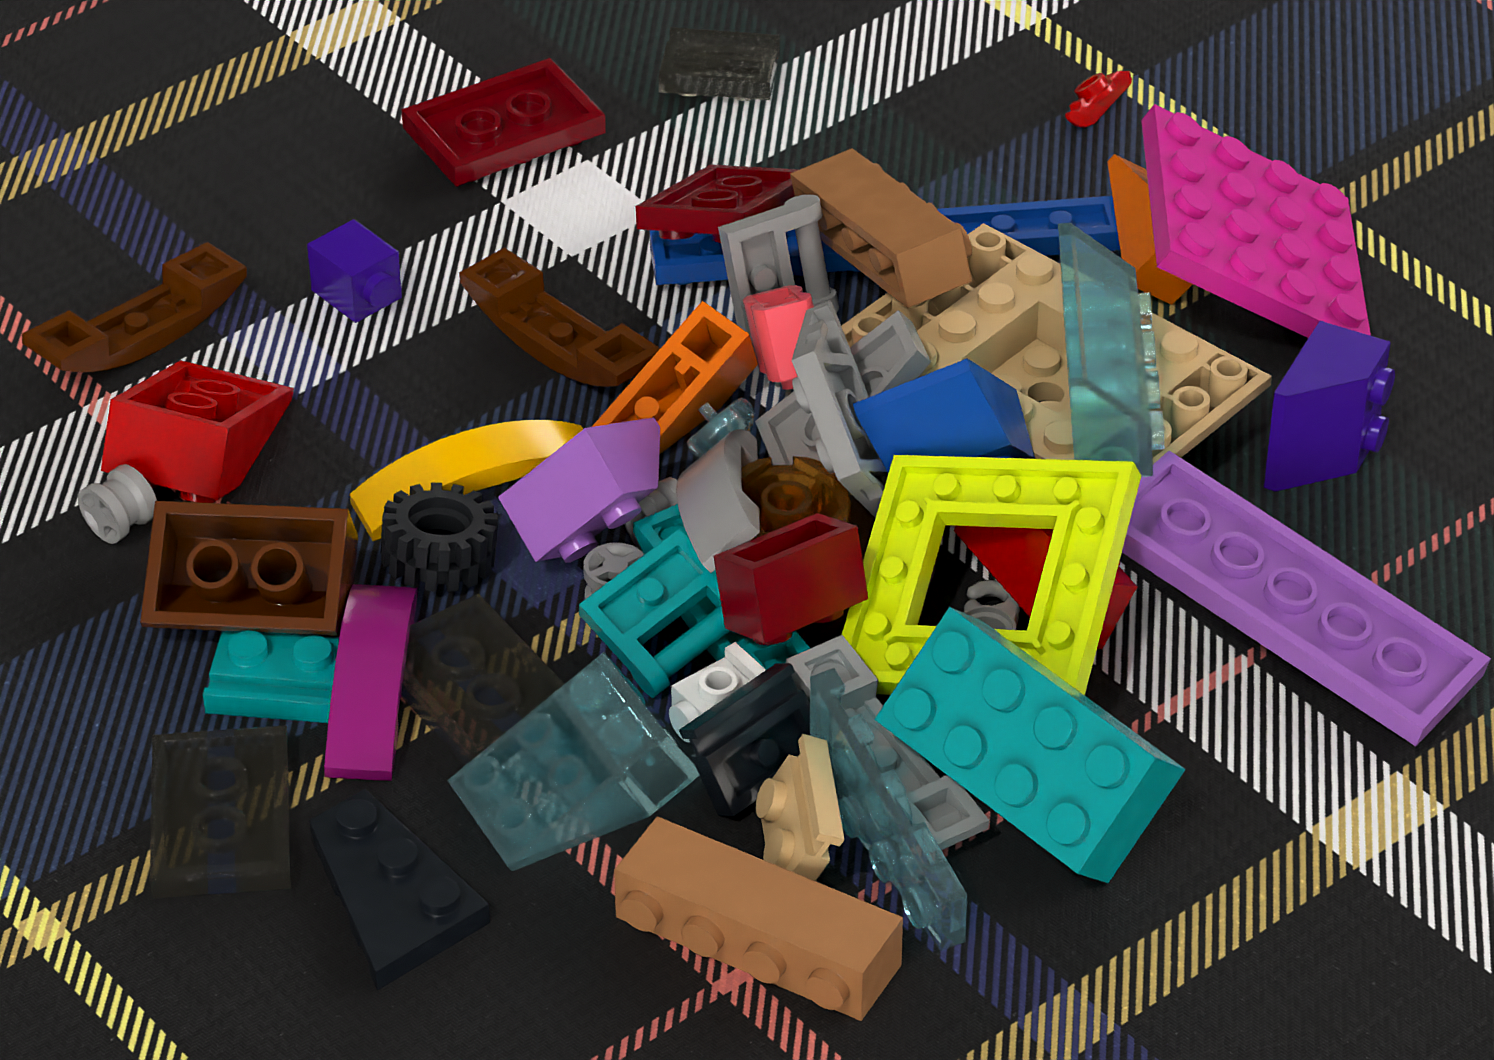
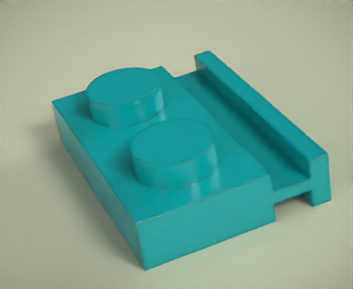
M252 630L222 631L209 672V686L203 692L205 713L328 723L339 637L266 633Z

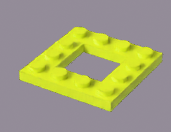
M894 455L863 559L868 599L849 607L842 635L878 679L876 694L891 695L936 628V626L918 625L945 526L952 525L1054 529L1027 631L994 630L1085 695L1142 476L1135 463L1131 461Z

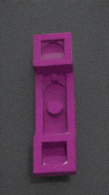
M353 584L350 589L343 615L332 685L324 765L325 777L392 781L398 741V712L408 641H412L418 598L417 588Z

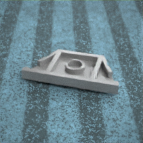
M826 301L806 310L791 360L798 376L792 380L793 390L801 408L807 414L812 413L820 437L816 438L815 444L823 466L830 474L835 472L837 480L876 518L888 472L856 417L853 403L869 398L833 303L832 301Z

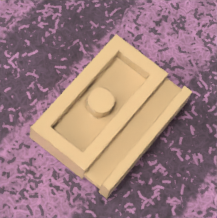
M802 734L798 740L799 756L788 755L774 777L766 779L760 787L756 800V814L761 818L765 840L763 860L816 881L830 861L828 851L830 844L840 847L845 839L827 740Z

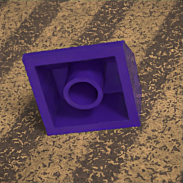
M1318 322L1274 392L1264 488L1276 492L1355 474L1369 451L1379 452L1386 437L1389 418L1381 415L1382 405H1385L1395 379V370L1387 368L1390 341L1327 322Z

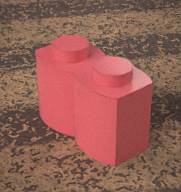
M788 285L746 296L743 299V304L759 371L765 373L769 381L781 382L782 389H793L792 380L798 376L791 360L806 310L814 307L811 294L803 292L801 286Z

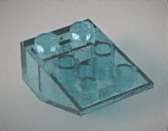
M603 652L447 781L511 871H515L650 817L700 775L692 759L640 691Z

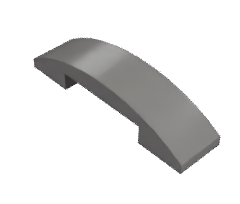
M742 429L729 432L684 470L677 481L676 494L682 522L701 564L710 573L715 570L714 555L748 542L760 533L759 508L742 491L741 475L758 462L757 439L749 431Z
M843 635L786 659V663H792L795 673L791 675L797 690H804L827 740L830 753L864 799L897 833L918 849L932 855L988 829L990 820L964 787L948 775L940 778L923 756L874 720L883 707L876 698L878 679Z

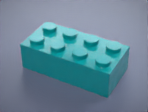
M951 607L948 608L874 719L1074 872L1106 883L1110 882L1186 770L985 622Z

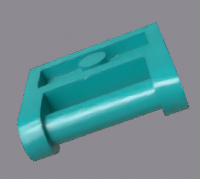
M680 528L579 604V616L629 669L639 687L652 698L669 687V678L730 631L725 629L716 570L710 573L701 564L690 539ZM707 596L716 606V609L652 657L642 645Z

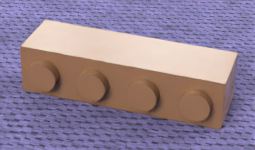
M853 148L790 173L795 196L810 194L820 198L823 216L818 220L821 241L905 307L910 308L972 282L967 259L972 255V246L963 226L952 222L941 214L932 203H926L911 192L905 183L896 181L885 173L879 164L870 162Z
M658 816L614 869L616 918L628 922L638 930L652 932L685 946L697 955L711 957L749 973L761 982L775 984L808 998L822 1008L836 1010L857 1020H863L902 965L903 917Z

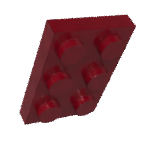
M551 58L401 109L403 129L455 186L479 180L486 175L517 164L527 163L534 158L568 146L577 145L584 140L606 133L605 114Z
M710 164L636 205L637 229L659 231L660 238L669 240L690 238L695 233L713 234V241L721 243L718 227L783 206L788 199L795 197L790 173L798 171V169Z

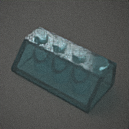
M1058 223L1063 320L1074 460L1131 461L1135 463L1142 475L1141 477L1153 476L1152 450L1165 449L1162 411L1150 412V409H1160L1158 370L1146 371V369H1156L1154 331L1142 332V330H1152L1150 292L1138 293L1135 267L1072 223Z

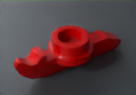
M1116 71L1106 76L1103 73H1098L1083 81L1074 90L1079 99L1069 105L1071 111L1065 113L1066 119L1072 125L1081 128L1095 124L1130 86L1132 82L1130 71Z

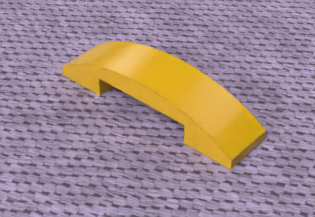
M521 420L466 430L425 445L384 467L350 493V502L372 541L381 539L384 506L388 500L393 502L394 494L400 490L409 495L410 486L420 484L424 491H428L431 489V483H442V490L451 491L453 484L464 486L463 495L473 490L478 491L522 478L581 432L583 427L563 421Z

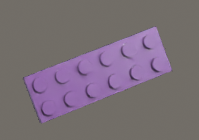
M1171 451L1166 452L1142 474L1122 553L1414 746H1417L1484 676L1491 658Z

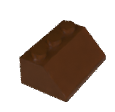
M155 501L140 620L142 627L220 631L252 630L266 633L337 636L342 625L348 595L354 584L358 534L349 510L341 508Z

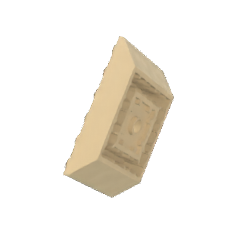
M984 223L968 234L972 246V255L967 259L972 282L910 308L905 307L887 292L841 326L848 345L851 347L899 310L913 322L931 360V363L919 377L968 358L1017 389L1035 459L1131 461L1135 463L1141 475L1168 451L1182 458L1270 387L1272 380L1271 375Z

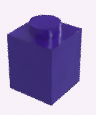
M355 219L307 244L311 290L354 323L402 298L398 251Z

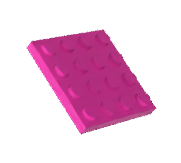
M1154 104L1143 117L1141 123L1157 267L1307 338L1310 337L1319 321L1371 336L1348 197H1345L1333 185L1327 183L1319 184L1298 174L1290 165L1283 161H1271L1249 150L1241 141L1234 137H1222L1199 126L1193 118L1184 113H1172Z

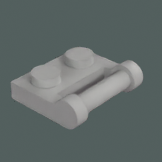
M816 195L795 196L788 199L783 206L718 227L737 326L749 333L750 338L751 333L743 299L749 295L795 285L785 232L794 229L806 287L805 293L811 294L814 307L826 301H832L835 311L839 310L837 291L829 286L818 220L822 218L823 214L820 198Z

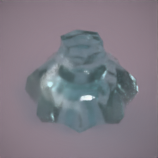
M739 398L719 414L707 402L698 410L708 423L694 434L687 443L689 451L700 458L733 430L742 429L751 433L754 423V409L750 401Z

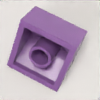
M653 417L584 428L498 497L535 562L562 557L565 563L575 561L598 545L595 536L606 527L608 529L617 528L632 520L642 511L639 502L658 488L660 426Z

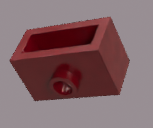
M819 513L713 556L725 629L751 638L756 644L774 645L785 642L792 637L793 631L811 623H824L836 620L843 616L844 609L868 599L858 526Z

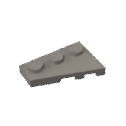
M899 310L850 347L869 397L918 378L931 363L913 322ZM793 391L759 417L755 423L788 502L804 514L836 475L835 472L830 474L823 466L815 444L816 438L820 437L812 413L807 414L801 408Z

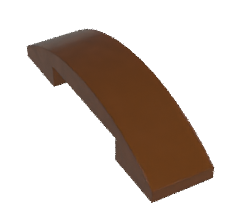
M206 242L163 263V284L87 322L68 310L22 333V344L63 371L95 372L124 366L158 352L189 333L207 319L247 277V267L209 242Z
M505 247L459 272L462 286L503 333L539 362L573 380L593 386H618L637 375L660 349V347L623 323L609 331H605L545 292L542 271Z

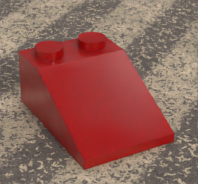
M180 360L110 399L101 471L109 473L117 466L127 464L140 472L152 489L163 486L179 490V496L187 501L214 503L241 485L290 404L294 388Z

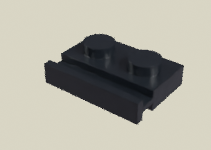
M775 663L679 729L682 739H689L695 752L691 758L718 816H735L755 802L764 781L774 777L787 756H799L798 740L802 734L826 740L804 690H797L791 675L795 673L792 663Z

